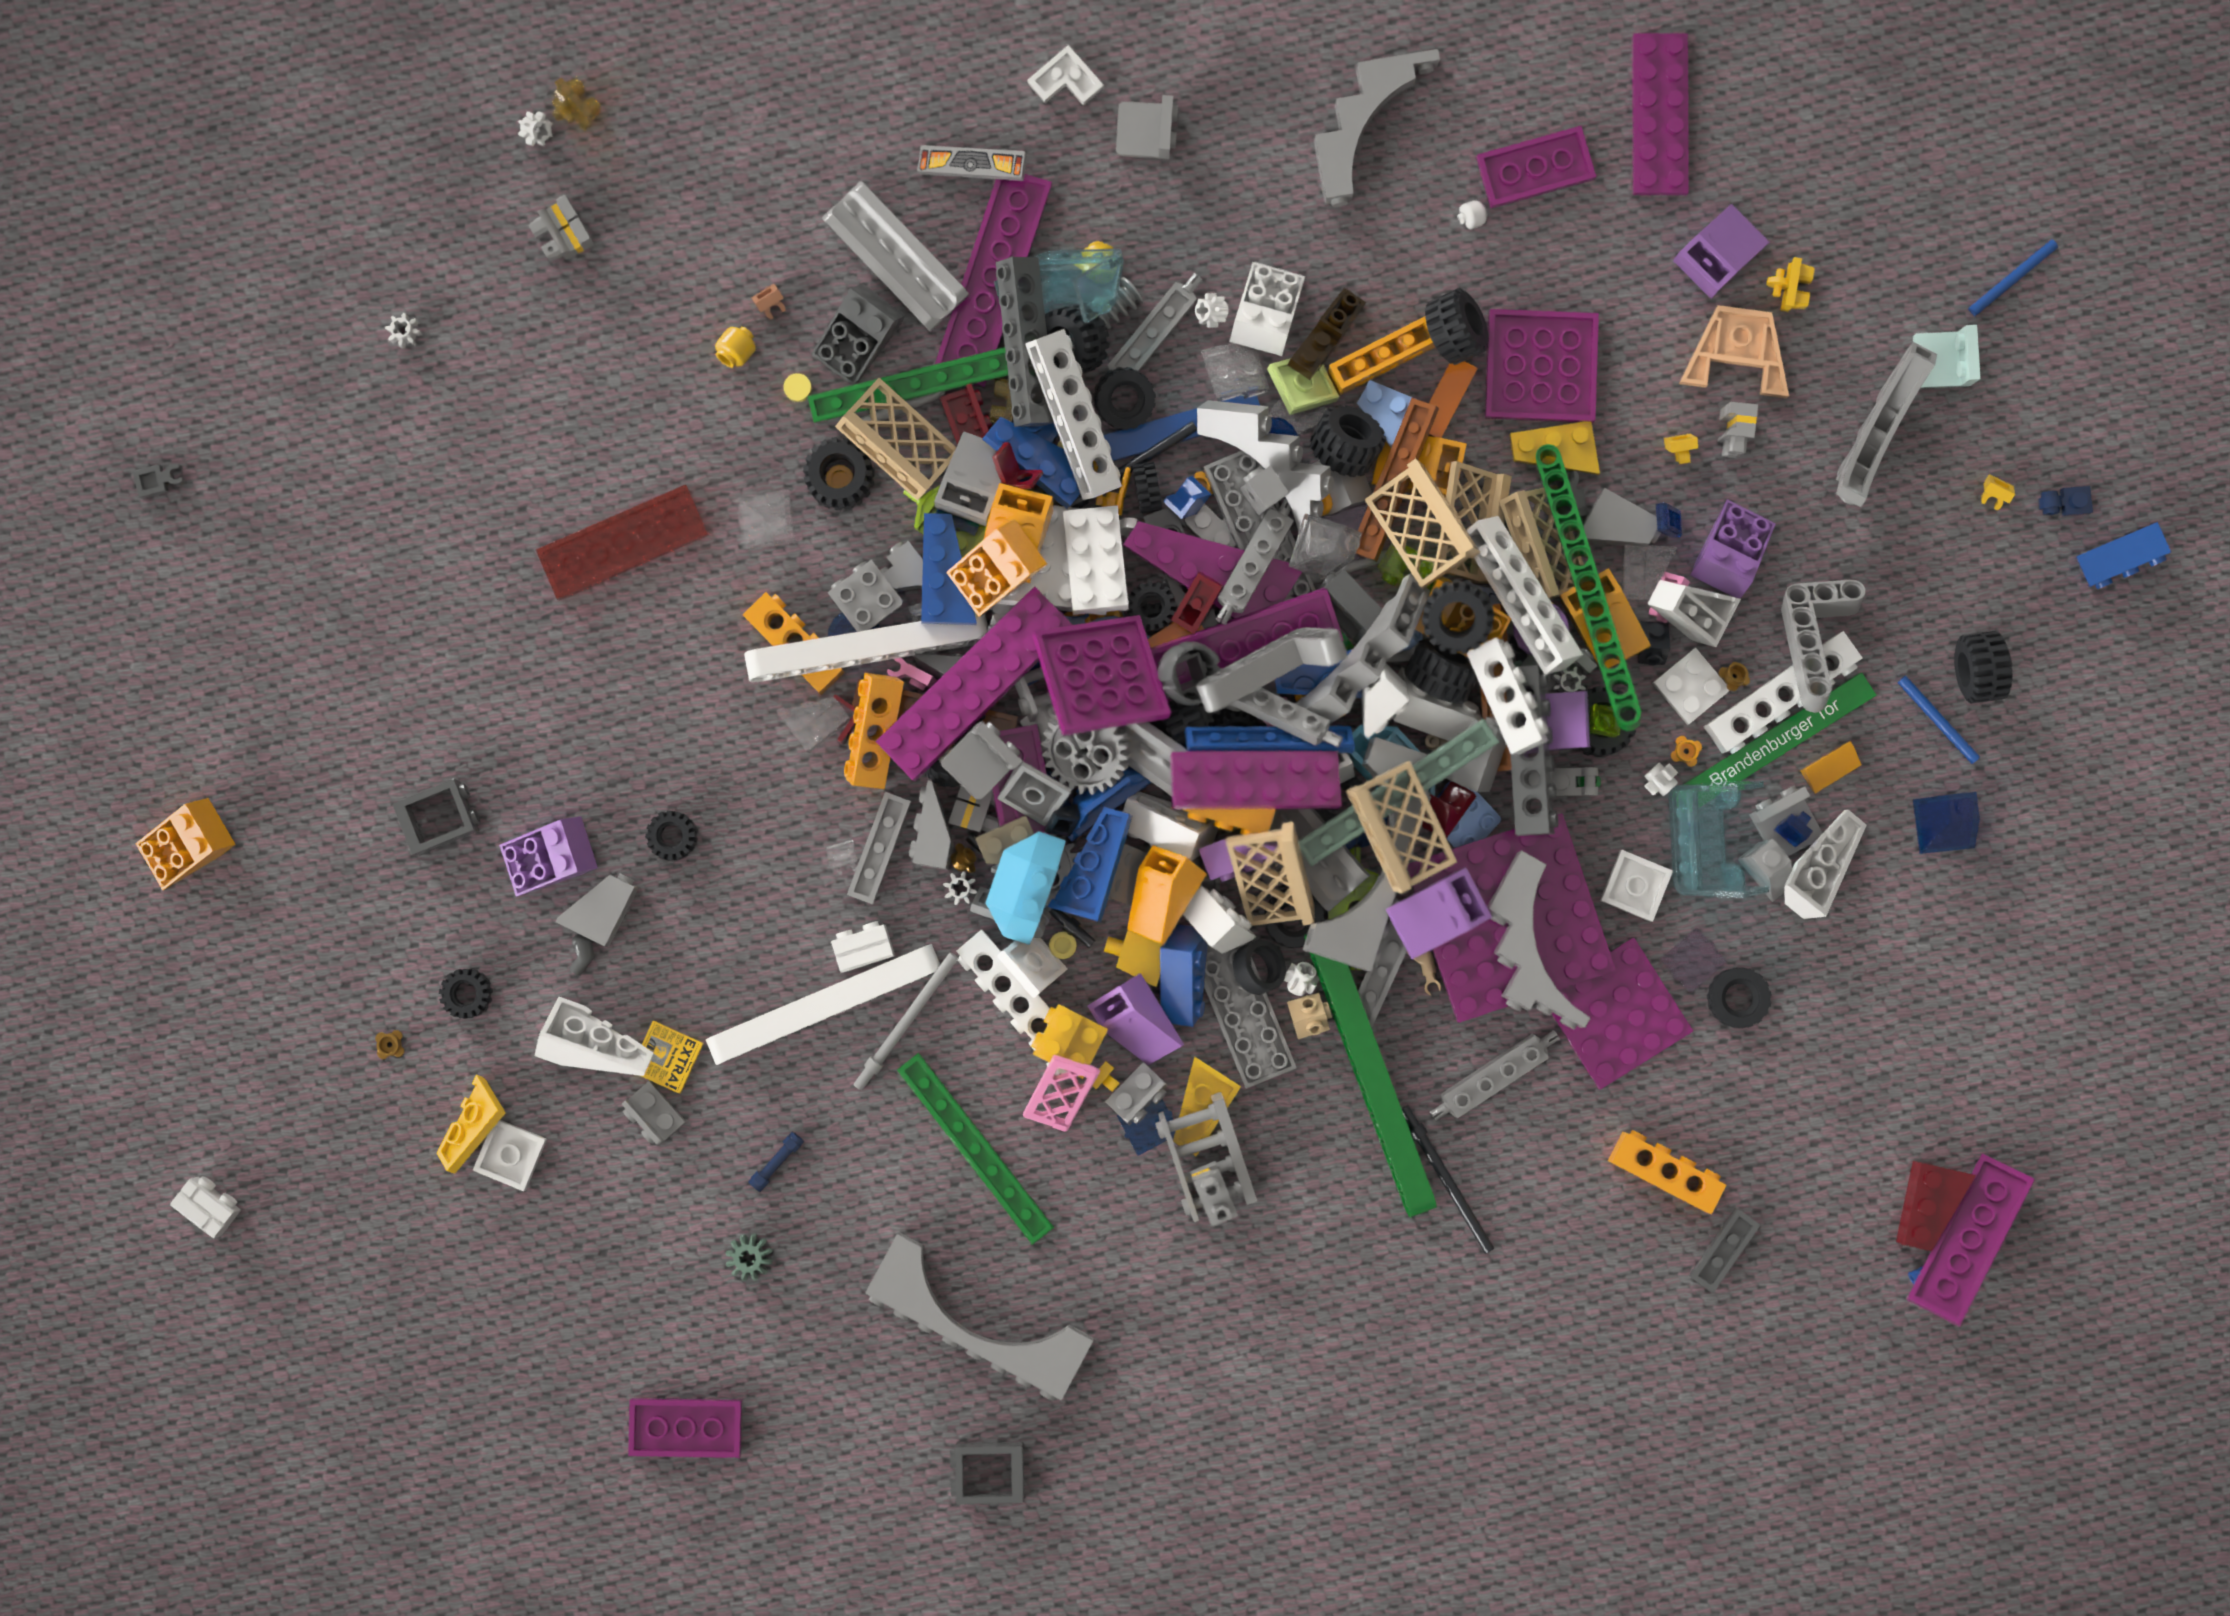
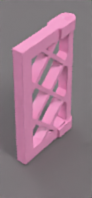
M1054 1055L1024 1110L1023 1117L1052 1126L1064 1132L1068 1131L1094 1081L1098 1077L1099 1069ZM1057 1068L1067 1070V1073L1054 1076ZM1082 1075L1087 1077L1084 1084L1080 1085L1076 1076ZM1071 1078L1075 1086L1062 1090L1058 1082ZM1053 1083L1057 1092L1044 1095L1048 1085ZM1079 1092L1074 1103L1070 1104L1066 1095ZM1061 1097L1065 1105L1052 1109L1048 1101ZM1039 1103H1043L1047 1111L1041 1112L1035 1109ZM1069 1111L1065 1119L1056 1116V1114Z

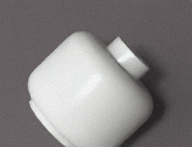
M1470 201L1460 206L1461 213L1458 214V218L1461 224H1466L1467 228L1474 229L1486 222L1487 211L1481 202Z

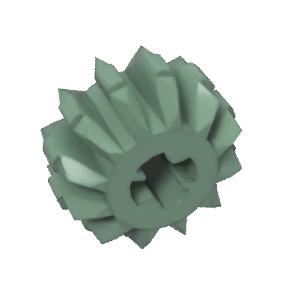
M754 1233L751 1235L749 1242L745 1234L740 1235L741 1244L733 1240L730 1244L735 1250L726 1251L727 1256L734 1257L733 1260L726 1262V1266L731 1267L735 1265L737 1267L732 1272L733 1276L742 1271V1281L748 1279L749 1273L754 1281L758 1280V1271L764 1275L768 1272V1269L763 1264L771 1265L773 1263V1259L765 1257V1255L773 1252L772 1248L765 1250L762 1248L767 1240L764 1238L757 1244V1234ZM746 1250H748L749 1254H755L756 1258L752 1260L754 1264H750L749 1260L744 1261L743 1256L747 1254Z

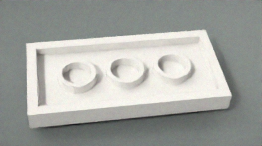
M1118 505L1063 511L1073 615L1128 610Z

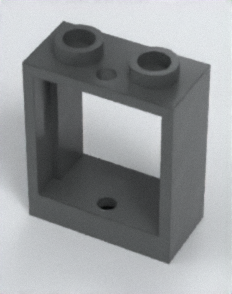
M1344 569L1338 575L1332 572L1318 589L1328 590L1339 626L1358 644L1372 626L1382 608Z
M452 779L392 804L412 855L420 856L479 832L477 824H480L481 821L475 808H470L467 799L471 798L465 783L461 784L459 780ZM451 790L465 826L425 842L411 806Z
M1023 1442L957 1443L955 1451H950V1467L956 1470V1479H951V1496H956V1504L1024 1502ZM1011 1454L1012 1493L964 1494L963 1455Z

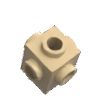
M1319 993L1306 995L1287 1002L1298 1039L1318 1035L1330 1030L1327 1019L1332 1018L1328 1002L1322 1003Z

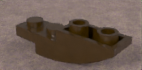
M1344 287L1287 365L1308 380H1311L1317 370L1322 367L1367 302Z

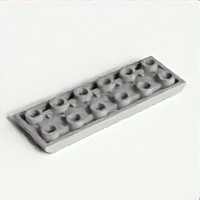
M862 181L822 217L825 223L929 332L970 295Z
M1241 450L1204 466V471L1236 547L1246 550L1269 508L1258 515L1240 490L1245 484L1243 479L1261 466L1253 457ZM1277 502L1270 508L1274 510H1279L1280 505ZM1289 530L1274 559L1304 566L1305 569L1284 601L1316 591L1292 533Z
M1148 722L1119 726L1117 729L1119 732H1127L1122 741H1127L1131 744L1128 748L1124 749V751L1131 753V756L1124 761L1131 768L1172 796L1171 752H1187V749ZM1091 731L1085 732L1087 735L1092 736Z
M1314 808L1276 809L1269 832L1282 830V823L1293 822L1299 841L1326 822ZM1345 845L1312 867L1302 854L1311 893L1328 911L1333 909L1370 876Z
M1246 943L1225 953L1217 951L1208 944L1204 988L1245 1088L1247 1089L1296 1069L1297 1067L1267 994L1256 995L1245 991L1239 985L1233 973L1234 955ZM1251 957L1252 969L1255 975L1260 979V976Z

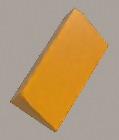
M1848 741L1803 768L1800 772L1814 794L1860 767L1861 762L1852 742Z

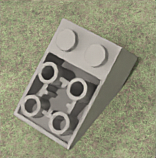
M963 431L935 498V508L987 527L991 507L999 483H1001L992 456L997 451L983 441V438Z
M927 780V786H922L919 802L923 804L921 814H916L914 830L918 831L917 841L912 840L909 857L913 858V863L916 865L949 870L954 842L936 785L932 781Z

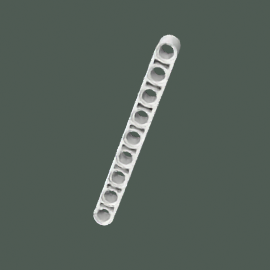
M974 612L977 625L921 624V621L754 649L744 654L749 681L762 682L914 656L915 653L922 654L927 651L937 652L972 646L989 631L986 615L984 613L979 617Z
M929 944L707 1038L706 1042L715 1064H721L726 1060L799 1031L806 1026L813 1025L832 1015L839 1014L858 1004L872 1000L879 995L886 994L905 984L924 978L936 972L940 962L933 945Z

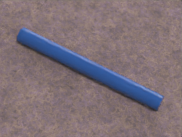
M2054 240L2047 242L1968 308L1974 317L2054 252L2058 248L2057 243Z
M1906 675L1897 682L1971 764L1980 758L1974 749Z

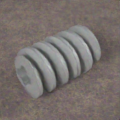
M1125 277L1120 278V286L1115 283L1111 285L1112 293L1107 290L1102 291L1103 300L1098 296L1093 297L1094 306L1089 302L1084 304V306L1091 307L1092 312L1097 311L1100 314L1099 319L1104 320L1107 329L1111 328L1109 319H1113L1117 323L1120 322L1119 312L1126 317L1128 316L1127 306L1137 310L1136 300L1144 304L1135 286Z

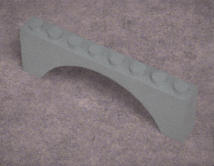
M1374 737L1369 740L1362 766L1374 779L1407 761H1410L1413 765L1427 756V754ZM1426 790V797L1428 801H1430L1431 792H1428V790ZM1416 797L1408 802L1405 811L1418 815L1422 805L1419 798ZM1395 811L1389 815L1390 827L1394 828L1399 812ZM1404 814L1399 830L1412 834L1417 818ZM1398 833L1394 843L1396 849L1406 853L1411 837ZM1382 869L1371 890L1354 907L1335 918L1311 923L1303 950L1364 971H1371L1372 967H1376L1381 952L1378 951L1380 942L1386 939L1389 925L1386 924L1389 916L1386 909L1397 903V898H1394L1396 892L1392 890L1384 870Z
M901 1232L897 1233L865 1294L870 1296L869 1301L875 1305L884 1307L886 1304L895 1309L893 1314L906 1321L911 1318L919 1323L918 1327L929 1334H932L933 1331L943 1336L942 1340L953 1347H957L958 1344L968 1349L966 1353L979 1361L983 1357L992 1362L991 1367L1002 1374H1006L1007 1371L1017 1376L1015 1378L1017 1382L1026 1387H1030L1031 1384L1041 1389V1395L1052 1401L1055 1398L1062 1400L1093 1342L1092 1336L1070 1324L1048 1337L1019 1343L992 1340L968 1330L954 1320L935 1297L924 1267L923 1244Z

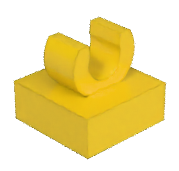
M1692 434L1664 438L1665 449L1675 453L1676 462H1679V464L1690 463L1689 450L1698 449V438Z
M1989 474L1984 482L1985 492L1981 496V503L1985 504L1988 498L1995 497L1997 501L1994 509L1999 510L2003 505V501L2010 503L2015 496L2014 486Z
M1105 1061L1099 1068L1100 1073L1092 1085L1095 1089L1102 1083L1113 1092L1119 1085V1082L1110 1075L1114 1067L1109 1062Z

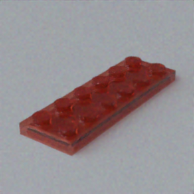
M685 484L536 549V552L556 599L560 601L709 536L689 488Z

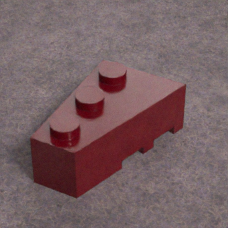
M1913 1161L1896 1242L1932 1251L1976 1175Z

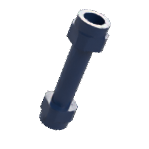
M792 1131L783 1140L784 1145L760 1172L756 1171L748 1181L757 1191L761 1192L770 1183L768 1179L792 1152L795 1153L804 1143V1140Z

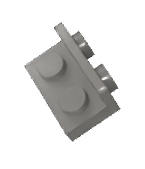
M1143 1062L1105 1102L1129 1126L1133 1122L1138 1124L1148 1113L1145 1109L1152 1102L1155 1104L1160 1102L1167 1094L1165 1088L1168 1085Z
M648 1081L629 1099L621 1103L625 1108L623 1110L624 1115L632 1123L637 1122L643 1128L641 1134L651 1144L654 1142L657 1145L662 1144L686 1123L685 1119L651 1081Z

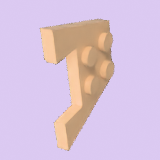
M1718 305L1679 384L1706 388L1708 386L1710 363L1713 361L1763 368L1760 395L1788 398L1789 393L1772 312Z

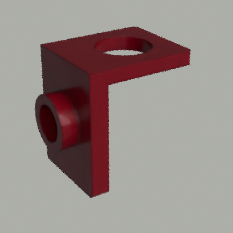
M1004 442L992 456L1002 484L1021 489H1031L1044 474L1042 470H1020L1010 442ZM1032 476L1028 481L1019 482L1024 477Z
M836 694L833 698L854 712L855 707ZM853 717L837 738V741L843 745L850 735L854 734L856 723H854Z

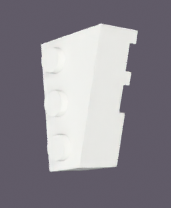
M1660 580L1648 605L1692 641L1717 647L1741 599Z
M1401 667L1397 675L1406 682L1409 701L1402 713L1393 715L1395 722L1450 741L1465 731L1475 719H1482L1479 707L1470 701L1450 703L1423 692L1410 682L1404 674L1405 668Z
M1137 792L1127 798L1123 812L1133 815L1127 833L1130 837L1140 838L1150 843L1151 847L1154 845L1185 856L1191 861L1201 855L1199 852L1200 848L1214 843L1219 828L1213 826L1215 820L1206 819V823L1187 818L1188 812L1171 808L1172 802L1142 792Z

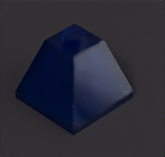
M1977 792L1913 799L1919 854L1975 848L1980 821Z

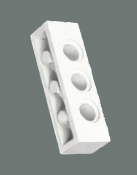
M1494 638L1480 645L1476 650L1468 651L1469 660L1511 754L1520 755L1547 742L1548 739L1545 734L1548 733V728L1541 717L1538 718L1535 713L1536 701L1530 692L1527 693L1523 686L1526 680L1521 669L1514 666L1511 659L1514 657V652L1508 642L1504 643L1499 638ZM1502 663L1504 672L1500 677H1495L1493 668L1496 664ZM1513 688L1515 698L1507 703L1504 699V694L1508 689ZM1524 713L1527 718L1526 724L1522 728H1518L1515 723L1516 718L1519 714Z

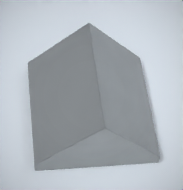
M1318 460V461H1316L1315 463H1313V464H1315V465H1322V464L1319 462L1320 460ZM1331 471V476L1334 479L1333 489L1330 493L1332 509L1323 518H1328L1366 503L1365 499L1372 494L1366 476L1356 475V477H1350Z
M1021 762L1016 769H1013L997 799L1045 826L1054 810H1057L1068 797L1071 789L1025 762Z

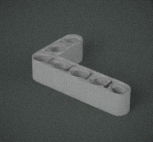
M1857 580L1799 583L1790 585L1785 592L1781 605L1783 622L1801 703L1810 712L1822 711L1826 707L1832 690L1816 618L1856 614L1865 596V587Z
M1300 628L1203 679L1196 684L1205 710L1213 712L1224 708L1302 664L1330 666L1345 660L1348 655L1337 629Z

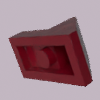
M1199 572L1171 620L1195 634L1214 607L1213 604L1223 585L1204 573Z
M1452 781L1439 798L1430 794L1431 798L1429 801L1446 839L1477 797L1473 791ZM1423 821V829L1432 833L1431 823Z

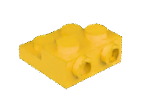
M1058 1004L1056 1009L1050 1007L1043 1021L1048 1025L1043 1034L1037 1033L1031 1047L1035 1048L1034 1055L1049 1063L1053 1056L1056 1055L1081 1064L1090 1065L1108 1029Z

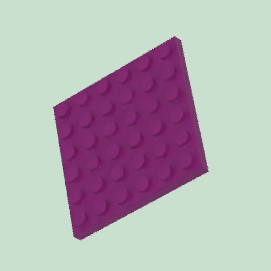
M1563 813L1558 814V827L1554 828L1555 834L1517 836L1516 830L1512 829L1451 849L1457 861L1456 863L1412 885L1413 892L1416 893L1450 873L1467 868L1485 905L1488 906L1517 852L1523 851L1546 864L1537 885L1533 904V932L1536 949L1543 967L1556 989L1559 990L1616 971ZM1442 852L1430 856L1429 861L1439 864L1447 858L1445 853ZM1414 861L1408 863L1406 870L1410 878L1419 874L1422 862ZM1427 865L1426 870L1429 869V868H1431V867H1433V866ZM1488 919L1471 930L1433 948L1457 1023L1508 1007L1506 1004L1507 999L1502 997V994L1517 966L1514 965L1511 969L1497 961L1499 956L1493 953L1509 925L1508 923H1505L1503 926Z

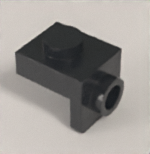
M1641 621L1640 625L1651 646L1639 653L1638 663L1651 666L1665 665L1670 652L1669 623Z

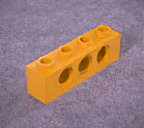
M1425 316L1330 364L1327 373L1339 396L1435 348L1427 329Z
M765 592L743 614L772 646L789 644L790 639L795 635L802 636L803 641L819 638L814 632L809 636L802 629L806 624L795 613L790 617L783 610L787 605L776 594L770 597ZM775 616H782L784 619V623L779 629H772L770 626V622ZM838 668L803 674L802 676L822 695L845 672Z
M865 673L864 679L859 683L858 694L860 702L859 707L855 708L853 716L856 725L854 734H851L849 738L850 759L846 761L844 766L846 780L853 786L885 789L890 756L875 741L898 718L904 682L895 676ZM881 698V706L878 709L872 710L873 701ZM872 725H877L876 733L872 736H867L868 729ZM867 752H872L871 760L863 763V756Z
M1634 1130L1630 1134L1622 1132L1608 1159L1609 1162L1712 1215L1726 1187V1184L1719 1181L1720 1175L1709 1169H1706L1704 1173L1695 1169L1697 1163L1684 1156H1681L1679 1160L1670 1156L1672 1150L1659 1143H1656L1655 1147L1645 1142L1647 1137ZM1641 1150H1647L1649 1153V1160L1644 1165H1640L1637 1161V1155ZM1666 1163H1671L1674 1167V1172L1672 1176L1665 1178L1662 1175V1167ZM1691 1176H1696L1699 1181L1698 1187L1690 1191L1687 1188V1180Z

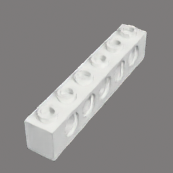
M1063 329L1025 343L1082 499L1095 498L1121 487L1120 472L1111 458L1110 445L1104 439L1101 430V420L1093 409L1091 403L1092 396L1083 382L1082 369L1075 360L1070 337L1066 335ZM1054 356L1059 359V368L1054 364ZM1064 382L1069 386V394L1063 389ZM1074 408H1075V409L1078 411V413H1079V419H1078V420H1076V419L1074 418V416H1073V409H1074ZM1084 434L1088 438V446H1085L1083 443ZM1093 460L1096 461L1098 465L1097 473L1093 470L1092 467Z
M1499 516L1475 522L1467 530L1481 552L1474 559L1543 673L1547 675L1566 669L1583 654Z
M1844 631L1822 644L1825 657L1831 658L1834 662V669L1832 671L1828 670L1831 686L1836 683L1833 678L1840 673L1845 677L1858 668L1856 662L1861 660L1862 656ZM1793 665L1703 726L1721 753L1730 751L1733 754L1746 745L1743 740L1751 735L1755 739L1768 730L1766 725L1772 720L1778 723L1791 714L1788 709L1797 704L1799 708L1803 706ZM1780 688H1784L1789 692L1788 702H1784L1779 698L1778 692ZM1758 703L1765 705L1767 708L1765 718L1760 717L1756 713ZM1735 719L1743 721L1745 725L1743 733L1735 731L1733 727Z
M981 929L957 950V953L960 955L958 962L966 971L972 969L978 976L975 982L984 992L989 989L996 997L993 1003L1002 1013L1007 1010L1014 1018L1011 1024L1020 1034L1025 1031L1032 1040L1028 1043L1031 1046L1037 1035L1032 1030V1022L1036 1018L1045 1019L1050 1008L1039 995L1033 998L1010 970L1006 968L997 957L1001 950ZM983 955H988L993 960V966L988 971H982L978 966V960ZM1000 976H1006L1011 981V987L1006 992H1001L996 988V980ZM1018 997H1024L1029 1002V1008L1024 1013H1019L1014 1009V1001ZM1057 1068L1055 1075L1067 1073V1071Z

